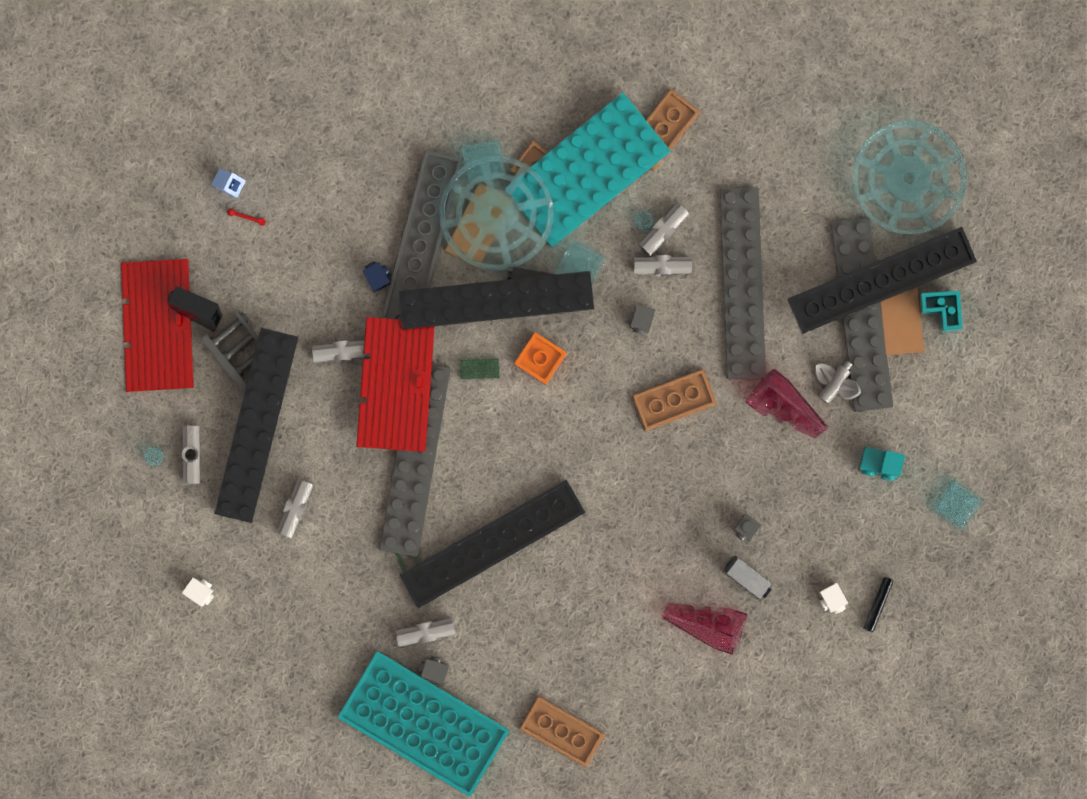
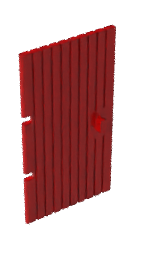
M189 259L121 263L122 299H129V304H123L124 343L130 342L131 348H124L126 392L194 388L191 319L172 310L167 301L170 292L174 291L176 286L190 292Z
M366 317L363 354H370V359H363L360 397L367 399L366 403H359L356 447L426 451L435 327L403 330L402 320Z

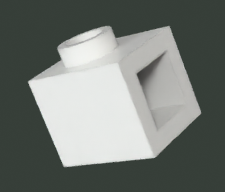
M195 577L191 579L182 593L200 606L209 605L214 598V595H212L214 590L211 589L212 584L204 579L199 581Z
M837 583L819 592L822 598L820 603L825 611L828 610L830 613L835 612V614H838L846 609L845 605L848 602Z

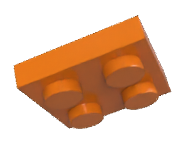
M535 332L514 365L547 385L567 352Z

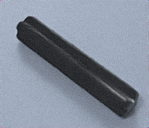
M884 577L864 625L866 631L874 632L893 585V580Z

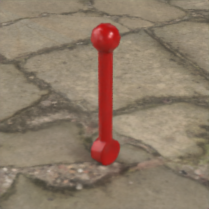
M231 208L227 211V214L229 216L235 215L238 217H242L254 222H258L261 226L265 225L266 223L264 218H254L245 214L235 212L234 209Z

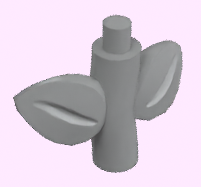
M846 360L844 365H839L837 370L827 363L818 362L815 364L814 373L816 380L821 385L826 386L818 397L827 404L837 394L847 400L860 395L861 388L853 379H847L851 373L849 371L852 367L850 362Z

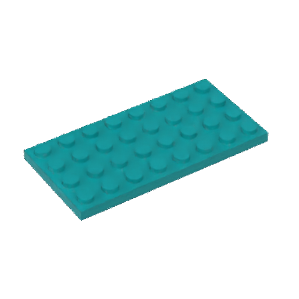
M623 92L504 189L553 248L671 151Z
M379 651L374 655L337 717L469 797L473 794L510 731Z

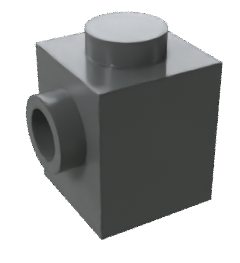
M637 304L635 312L631 311L628 323H631L630 328L634 329V333L644 335L645 332L649 333L655 309Z
M744 514L734 528V531L737 532L735 536L743 542L745 540L750 541L761 527V524L747 514Z
M432 656L431 659H426V662L422 661L419 673H422L421 678L444 684L449 665L442 663L443 659Z

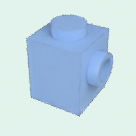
M219 168L211 185L237 198L245 180Z

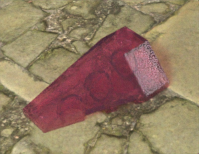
M773 369L762 378L746 399V403L758 413L764 416L769 413L778 417L777 422L783 423V421L794 424L795 430L813 438H817L828 428L826 423L793 384L776 369Z
M669 603L662 615V619L713 649L733 655L740 642L748 614L730 608H723V612L711 611V607L705 606L703 610H695L692 605Z

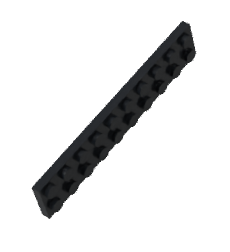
M960 227L792 296L787 300L801 334H804L974 264L977 260L963 227Z
M590 271L399 291L403 330L594 310Z
M262 327L260 329L215 515L249 523L253 521L298 336Z
M566 479L399 576L419 609L585 514V511Z

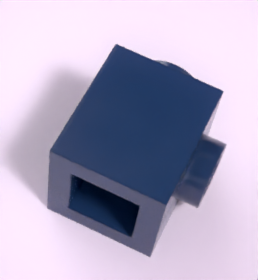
M374 261L365 266L363 273L374 293L390 285L387 277L390 273L385 265L381 266L379 262L375 263Z

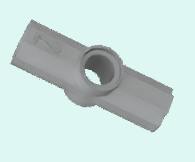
M679 203L674 205L668 214L653 226L652 231L639 244L642 250L650 256L654 254L662 243L666 242L676 232V228L689 215L687 210Z
M670 255L634 257V274L637 275L654 274L655 276H661V274H665V276H670L671 274L692 273L691 257H671Z
M364 340L354 342L337 341L332 342V344L312 346L314 363L327 361L341 362V360L350 361L354 358L370 357V354H363Z
M183 426V484H200V426ZM190 450H195L196 457L193 460H188L187 453Z
M300 479L297 480L291 498H288L284 507V515L277 528V533L289 538L293 537L299 520L303 518V512L307 508L306 503L314 485Z
M452 618L433 623L432 621L415 625V627L396 631L399 647L435 641L437 638L456 634Z

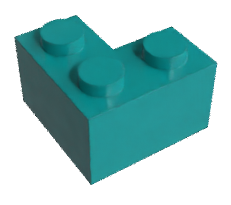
M960 291L921 293L919 295L920 315L939 313L941 332H953L963 329Z
M864 447L858 470L863 471V475L873 477L874 474L881 475L882 480L892 482L901 476L905 455L888 450L881 451Z

